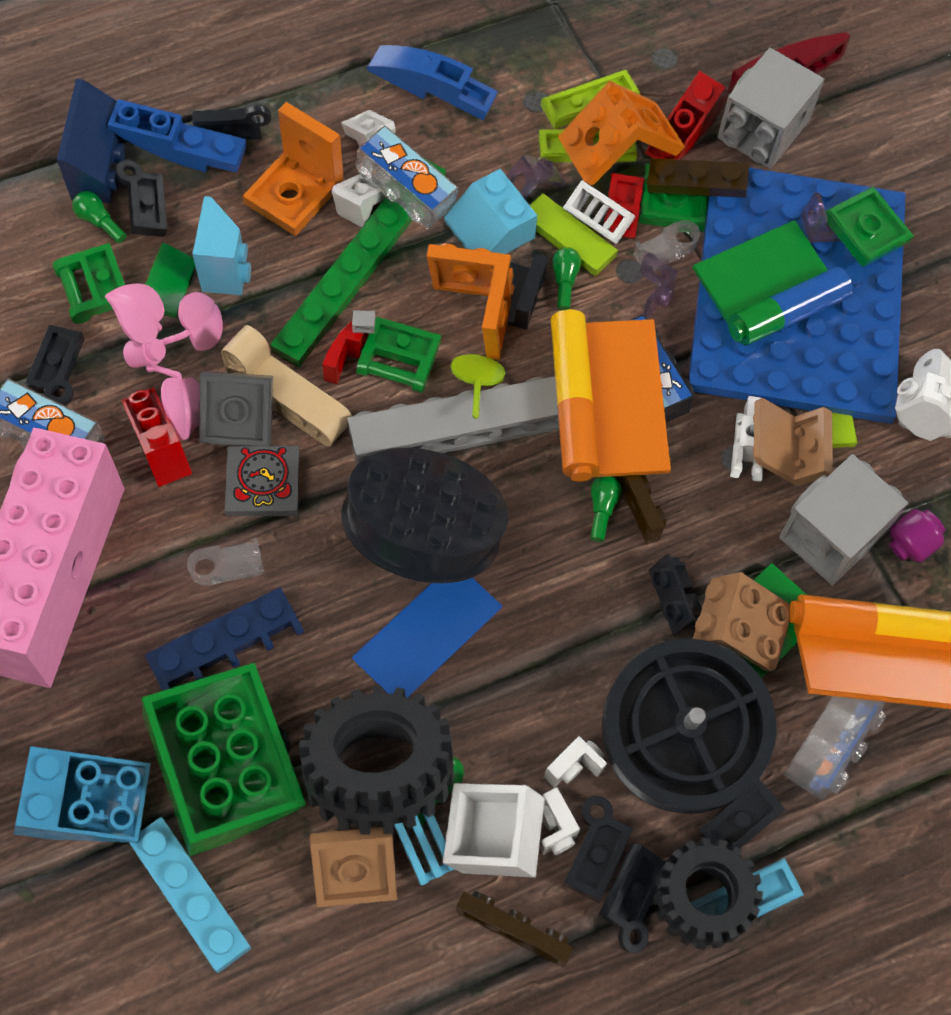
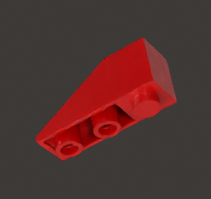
M699 71L667 118L685 148L675 156L649 145L644 153L651 158L681 160L713 124L727 103L729 97L727 88Z
M155 388L139 390L132 393L129 397L121 399L158 487L191 475L192 471L181 442L170 419L167 418Z

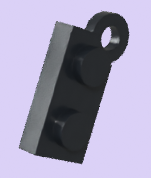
M260 105L251 106L248 109L192 111L193 126L246 140L261 139V127L271 122L270 110Z
M123 160L119 162L115 175L121 183L129 186L128 200L131 234L165 237L167 220L163 175L143 173L142 168L134 161ZM123 170H131L134 176H127Z
M53 325L48 326L25 381L28 390L42 393L46 399L60 406H66L71 402L74 391L68 380L85 340L82 332ZM64 389L65 394L62 397L53 396L54 391Z
M758 779L747 792L729 802L699 830L706 838H710L713 844L721 839L727 841L726 848L732 850L737 846L741 849L786 809L763 782Z
M592 796L584 802L581 810L582 819L590 828L563 885L599 903L633 828L612 819L613 808L606 798ZM594 805L601 806L604 810V816L600 819L593 818L590 814V808Z
M640 844L631 845L598 914L613 926L620 928L618 932L619 944L623 950L631 953H639L647 945L649 934L643 920L653 901V896L657 892V888L654 887L656 878L666 863ZM635 929L637 931V940L632 944L629 940V935Z

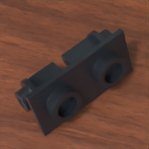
M668 553L648 571L651 576L652 585L656 589L664 610L665 619L669 623L673 636H675L688 625L690 629H695V624L702 608L696 593L685 595L684 591L690 590L693 587L685 563L680 562L679 557L671 558L670 553Z

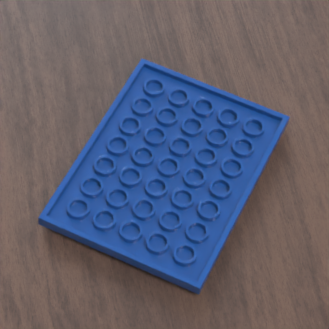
M749 168L746 198L708 196L701 261L795 220L826 268L830 270L834 267H841L847 272L853 285V294L850 298L746 346L736 342L731 337L728 324L699 280L688 380L694 392L747 400L748 396L765 398L774 405L809 411L825 407L832 413L851 415L852 418L888 424L893 423L896 418L895 407L897 402L903 246L862 267L822 218L828 209L871 187ZM875 188L904 223L906 193Z

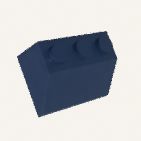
M76 79L57 162L71 200H73L77 193L91 191L98 195L102 203H110L113 190L117 191L119 186L115 170L118 163L125 158L124 139L108 129V122L117 100L83 79Z

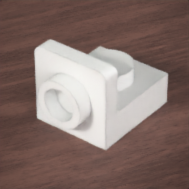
M578 736L547 767L544 778L554 788L562 780L568 784L583 769L579 764L580 762L598 777L607 765L603 760L605 757L604 753L592 741L588 740L585 742Z
M556 787L542 796L545 798L542 820L548 830L555 829L556 833L541 841L539 849L542 855L550 851L554 855H558L575 845L573 839L577 838L580 830Z

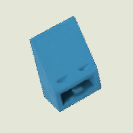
M30 746L13 835L51 840L137 843L150 763Z

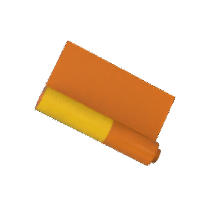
M568 309L556 312L552 315L550 321L563 474L570 477L573 481L582 482L590 480L592 477L670 473L671 466L654 319L586 323L585 315L581 311Z
M800 594L796 601L790 603L789 622L794 623L809 694L951 709V611Z

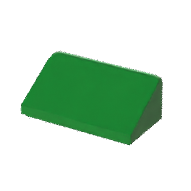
M162 243L145 285L153 288L160 296L164 305V315L177 318L179 304L186 295L196 266L193 257L171 245Z

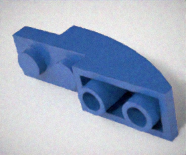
M380 45L367 67V71L421 99H424L428 92L483 121L498 91L471 78L470 75L473 68L446 56L412 47Z
M118 99L108 122L109 130L130 143L156 156L202 172H207L208 167L211 166L237 173L246 150V139L184 124L182 115Z

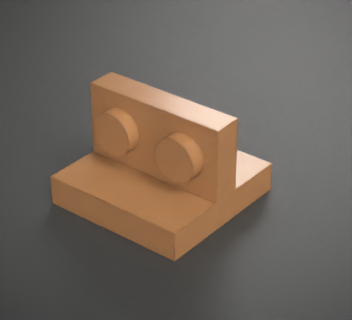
M371 827L370 835H361L360 829L347 831L332 830L310 834L317 908L397 900L392 834L384 835L383 827Z

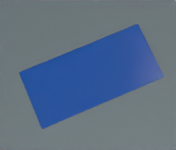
M473 578L454 583H431L364 645L352 659L382 686L388 694H393L396 687L405 689V697L408 698L502 608V605Z

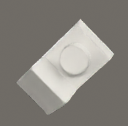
M371 110L341 122L345 134L357 140L359 148L384 127L394 135L396 130L394 121ZM360 149L366 164L374 161Z
M364 172L338 183L332 189L336 211L341 217L363 227L370 217L373 205L386 198L391 186Z

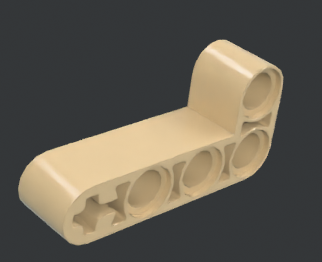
M245 325L221 350L226 373L274 376L273 410L323 445L331 446L348 427L347 418L353 417L350 411L340 402L271 356L266 339L253 327Z

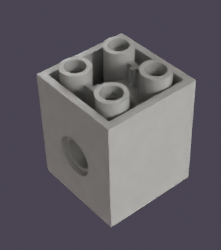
M769 47L754 67L748 69L741 76L729 95L717 138L727 146L737 149L750 157L754 162L762 164L771 170L810 121L825 79Z
M851 454L828 477L826 475L819 477L798 498L791 508V515L779 538L833 586L890 530L909 502L903 498L901 492L896 487L888 485L875 474L873 468L867 462L859 460L854 454Z

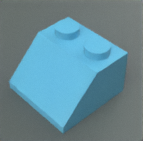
M498 169L472 183L445 215L444 221L465 249L484 248L494 253L507 254L535 238L537 214L503 171Z
M204 196L193 249V258L201 291L242 296L244 283H249L251 278V263L246 262L248 246L246 243H242L238 226L212 197Z

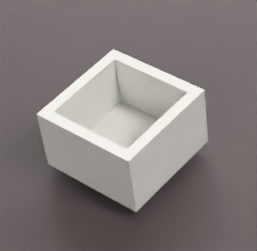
M454 783L443 863L462 874L535 878L545 798L527 785Z

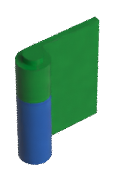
M795 220L694 264L692 267L728 324L731 337L736 342L746 346L850 298L853 294V285L847 272L841 267H834L828 270Z

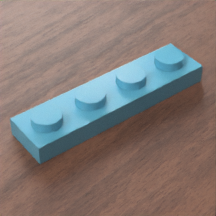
M162 817L140 831L137 843L129 842L217 973H220L252 949Z

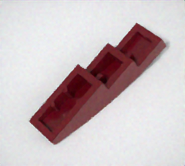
M843 32L814 37L786 45L775 51L818 74L844 56L851 35ZM762 56L733 71L728 87L729 94L732 93L741 76L748 69L753 68Z

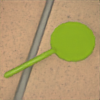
M475 354L460 355L453 359L451 371L458 379L474 385L472 417L477 419L480 411L481 386L499 384L505 377V370L499 362L489 357Z

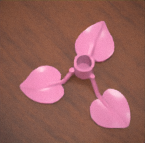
M128 284L118 287L107 293L105 298L114 309L123 331L132 340L124 346V359L132 368L146 366L148 372L155 371L172 377L165 379L162 383L161 400L167 418L170 419L180 441L186 440L199 426L200 384L191 377L182 379L180 372L158 366L157 364L161 362L166 354L165 345L188 336L193 347L198 351L213 348L218 343L222 334L223 321L220 310L215 301L200 292L189 293L182 298L178 309L180 323L186 330L159 340L156 337L158 332L162 330L159 321L164 315V305L158 293L145 284Z

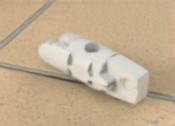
M748 396L744 414L737 413L730 477L739 478L743 468L742 461L753 462L752 480L761 482L763 467L755 462L753 456L754 404L756 400L761 398Z

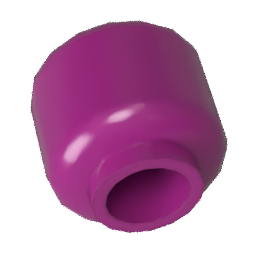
M913 509L891 526L890 536L893 542L889 546L902 561L909 558L916 563H920L943 546V533L946 530L941 521L931 511L925 510L922 512L918 509Z

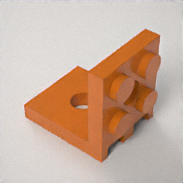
M609 81L558 136L583 181L592 186L637 139L675 156L685 148L657 102L612 81ZM600 131L599 141L596 145H593L594 136Z
M285 102L278 110L283 153L242 197L245 205L294 236H297L333 196V186L344 181L340 134ZM294 190L298 193L293 198L281 196L284 191Z
M429 244L426 257L434 289L488 296L482 324L486 356L491 359L500 360L515 285L512 284L513 268H509L511 255L494 253L484 248L471 250L457 248L452 244Z

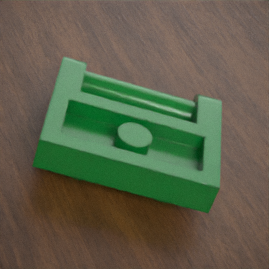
M110 243L59 258L53 263L55 275L61 279L71 307L69 315L73 323L82 324L89 321L92 316L114 310L105 298V295L125 285ZM79 269H83L93 299L83 302L74 277V272Z
M376 316L375 332L369 333L357 364L356 373L365 377L371 374L412 386L413 391L423 393L441 344V335ZM376 354L417 366L418 370L416 373L373 361Z

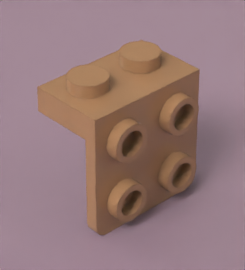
M765 398L755 401L753 456L758 465L796 486L816 481L823 475L828 477L833 472L832 412L822 407L794 417Z
M742 572L711 578L705 592L706 597L701 614L695 624L696 630L693 639L705 640L728 647L764 671L775 670L789 625L790 604Z

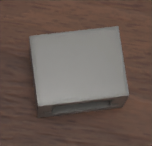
M353 310V333H374L375 311Z

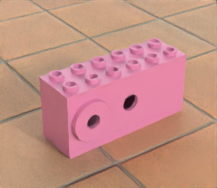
M34 427L25 450L15 465L10 487L0 509V676L51 688L125 490L106 444Z

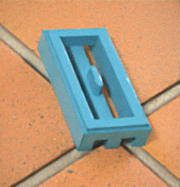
M424 815L443 858L446 841L434 815L429 818ZM417 816L416 826L412 828L431 868L426 873H424L403 823L394 825L421 886L448 871L455 870L446 864L438 865Z

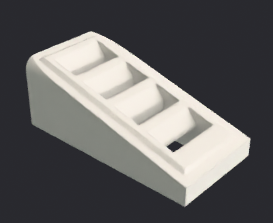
M581 180L563 207L571 215L615 244L619 242L636 217L583 180ZM590 195L594 197L585 212H580ZM599 202L603 203L594 219L589 218ZM611 208L613 212L604 225L601 226L599 222L608 209ZM620 214L624 218L614 233L609 231V228Z

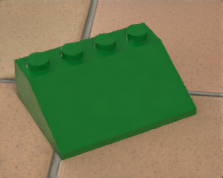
M255 663L142 697V714L189 857L230 843L306 806Z

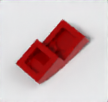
M612 173L608 198L636 216L621 238L635 239L644 178ZM611 208L605 214L604 223L613 212ZM619 214L609 228L610 232L614 233L624 218L622 215Z
M352 321L338 334L322 363L325 382L338 384L347 356L358 359L361 356L369 333H353Z

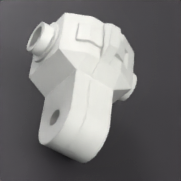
M933 349L925 353L918 360L914 368L913 377L904 380L899 385L895 407L899 420L898 424L902 428L910 430L914 435L929 441L939 437L951 438V359L940 349Z

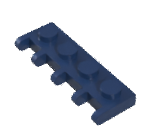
M279 587L144 655L162 691L171 689V686L193 675L196 681L203 679L201 671L227 658L233 669L240 666L235 654L262 641L267 651L273 649L274 646L269 637L292 626L297 636L303 634L304 630L283 590Z

